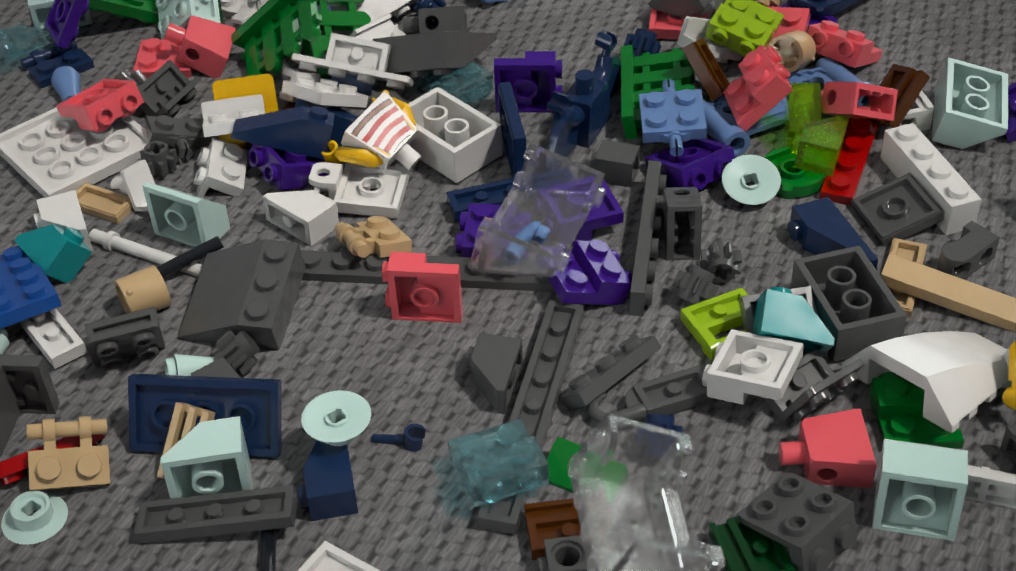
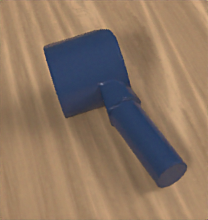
M410 424L405 428L404 434H373L372 443L403 445L408 451H419L422 449V439L425 438V428L420 424Z

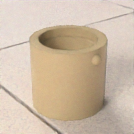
M796 30L779 35L772 39L768 47L772 46L782 58L780 63L789 73L802 69L812 61H815V42L804 31Z
M155 265L114 281L118 299L126 314L155 307L157 312L171 306V298L167 286Z

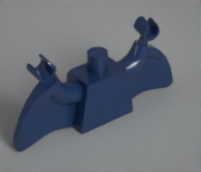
M606 30L599 32L595 39V45L602 48L603 51L597 56L593 72L587 69L577 71L575 82L564 95L553 91L551 102L549 101L547 104V109L555 113L549 139L546 171L561 168L568 154L577 145L589 148L612 116L610 97L621 87V62L617 56L610 55L618 39L614 34Z

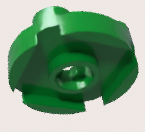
M782 147L772 150L765 155L764 158L772 162L780 173L781 185L777 194L782 198L793 199L795 197L808 196L817 192L823 186L825 163L816 153L804 149L802 154L793 152V147Z

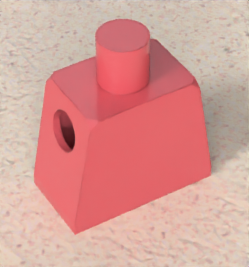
M191 16L186 29L169 23L164 39L180 45L176 57L179 62L212 78H220L229 58L232 46L231 35L235 32L236 28Z
M826 82L824 89L818 94L817 102L823 114L848 118L894 121L898 89L861 82ZM867 96L870 101L869 106H858L860 97Z
M861 408L804 418L800 422L798 441L779 442L778 454L780 465L803 464L806 479L815 484L872 488L877 464Z

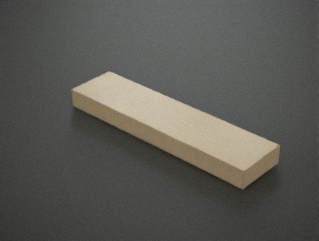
M889 253L880 275L887 287L997 327L1016 332V298Z

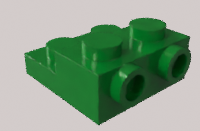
M885 372L878 376V378H872L869 399L882 443L884 439L953 449L963 448L964 439L960 427L951 434L923 417L924 389L903 377H899L894 372Z

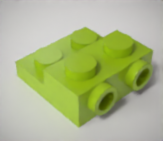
M726 0L724 4H720L710 20L705 38L745 57L761 44L765 48L768 47L783 21L784 14L753 0Z

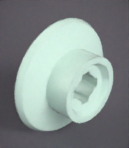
M742 155L734 158L731 163L725 166L722 173V183L725 191L734 200L747 205H758L771 200L778 193L781 177L776 166L768 159L758 155ZM751 181L755 183L754 185L750 186L746 185V183Z
M343 390L330 391L315 397L306 405L302 412L301 423L306 433L315 440L331 446H343L352 442L366 429L371 420V408L362 396L354 392Z
M37 490L27 491L16 497L5 512L1 522L2 531L9 540L18 544H35L45 541L54 536L63 527L67 520L68 508L64 500L57 495Z

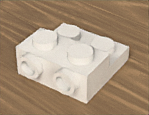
M731 329L724 343L720 342L718 344L712 364H707L704 369L702 384L707 387V397L744 404L748 395L751 394L781 401L803 357V343Z

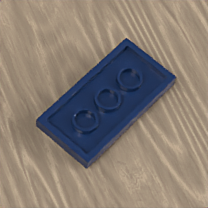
M132 374L128 377L129 451L163 452L176 402H183L216 412L214 420L240 416L249 456H280L282 450L281 380ZM197 416L195 426L200 422V416Z

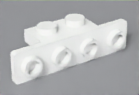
M331 33L326 59L296 53L292 54V60L299 64V69L316 72L317 68L328 70V75L338 78H345L346 74L357 76V81L367 84H374L375 80L387 82L386 87H392L397 90H404V86H413V80L410 77L386 72L391 50L390 44Z

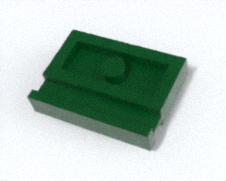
M740 516L726 519L725 524L717 526L715 522L709 524L708 535L726 571H796L782 544L743 525Z

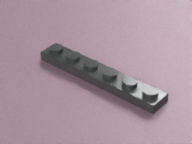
M648 161L630 291V315L644 316L645 305H652L653 284H648V281L655 282L656 261H651V258H658L659 238H654V236L660 237L662 217L656 215H663V195L659 194H663L667 184V175L661 174V161Z

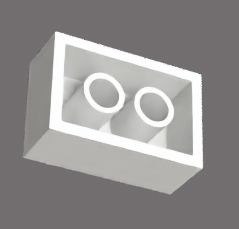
M436 87L408 103L417 128V133L410 146L422 156L420 158L421 161L455 183L460 182L503 155L501 125L443 89Z

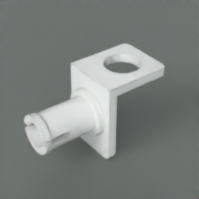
M140 160L121 170L120 176L114 177L110 185L111 189H120L113 192L129 196L134 211H148L142 185L146 182L155 184L146 160Z

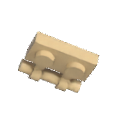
M369 217L367 221L356 222V228L344 222H339L335 226L337 239L346 245L347 249L355 256L365 258L369 254L376 253L380 258L389 257L391 252H412V240L387 217Z
M91 416L79 417V421L55 422L54 418L42 419L43 423L26 424L27 440L43 439L44 450L28 451L30 491L110 484L108 445L92 446V435L108 434L107 419L91 420ZM80 436V447L56 449V438Z

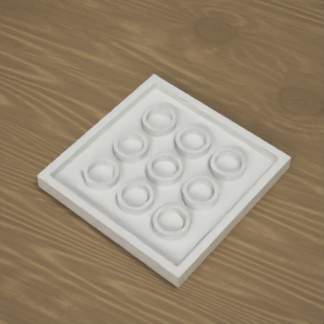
M54 108L0 133V156L45 198L72 190L76 191L84 183L93 185L131 166L141 158L139 151L143 150L145 145L150 142L145 129L130 116L117 118L110 128L95 133L91 130L80 129L74 118L61 117L57 108Z

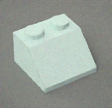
M149 182L142 185L154 234L196 247L216 236L221 238L230 229L226 205Z
M240 416L198 423L160 457V464L170 499L252 490L251 463Z
M884 439L878 468L872 528L955 541L968 486V451Z

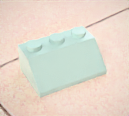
M948 57L935 85L932 141L965 149L1006 134L1008 130V74Z

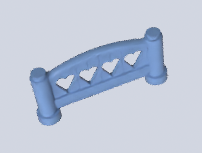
M823 57L816 63L815 68L794 71L787 78L793 90L798 92V99L783 98L747 131H744L737 125L732 114L725 113V111H731L724 95L710 103L703 100L707 134L715 142L733 146L734 156L736 157L747 151L750 145L749 135L821 112L817 102L818 94L821 91L802 86H809L813 82H820L823 85L826 82L871 83L862 82L837 61ZM862 96L858 100V106H867L869 103L867 96Z

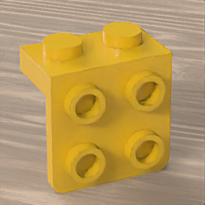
M266 73L216 80L212 85L214 100L261 94L263 96L265 114L279 111L274 79L271 74ZM232 134L219 135V139L222 141L236 144L241 148L247 147L246 142L231 139Z

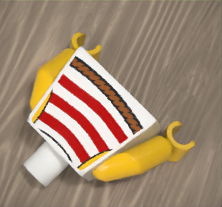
M383 90L377 99L372 98V104L345 130L341 140L343 146L339 147L334 140L328 142L327 145L331 152L326 153L323 151L321 153L324 160L328 163L339 164L340 162L386 170L397 159L408 170H411L422 156L410 146L417 133L416 122L410 105L390 97L389 92Z

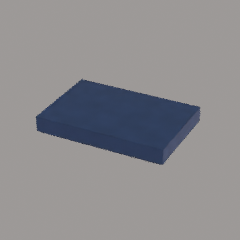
M499 83V114L502 140L512 178L527 175L526 136L511 83Z

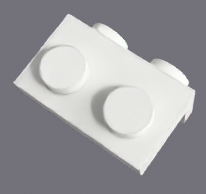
M685 17L676 44L684 48L688 44L704 38L717 62L727 63L728 60L741 61L742 55L705 38L711 19Z
M213 137L208 148L202 147L198 155L197 165H200L194 178V184L198 185L196 196L204 198L208 188L231 196H240L244 190L248 150Z

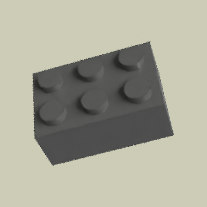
M860 245L794 260L791 289L811 286L818 317L835 338L834 346L827 351L833 362L849 359L870 345L903 336L907 315Z

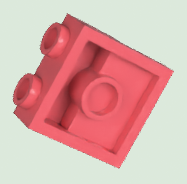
M822 20L821 23L809 25L807 33L815 42L817 54L853 68L875 63L881 58L883 50L874 47V42L865 39V34L862 32L839 29V24L829 20Z
M761 44L754 51L749 52L743 61L738 64L743 75L732 81L723 92L737 125L744 131H747L793 91L787 79L791 75L780 63L782 58L772 46L766 49Z
M104 78L56 105V108L61 117L74 118L80 129L98 133L110 128L115 119L125 118L134 114L139 105L144 103V100L135 81Z
M391 252L389 261L383 262L382 281L388 282L385 293L386 308H391L392 320L461 323L463 305L459 264L427 263L426 253Z

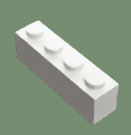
M911 123L885 130L880 158L897 178L910 173L941 209L944 220L937 223V226L945 235L962 231L963 226L970 221L976 223L982 199L917 126Z

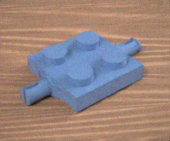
M666 79L662 82L663 92L639 94L643 143H669L670 154L676 157V148L678 156L684 153L682 142L707 138V125L701 89L675 91V82L669 79L668 87Z

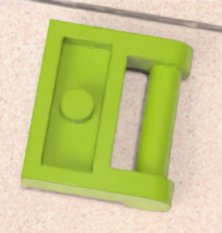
M743 288L680 309V320L701 345L702 351L710 361L715 359L718 344L720 342L724 343L727 336L716 339L714 336L744 325L738 302L741 296L748 295Z

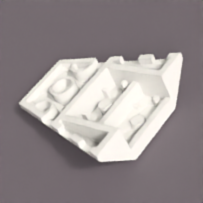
M924 332L897 337L870 345L842 362V368L861 358L865 365L857 374L860 377L859 380L866 384H870L872 378H878V376L885 372H894L924 389L923 417L951 434L959 428L961 419H970L977 413L978 405L983 401L991 402L997 396V390L1000 387L1008 388L1012 384V381H1008V365L1006 360L1003 359L1007 349L976 333Z

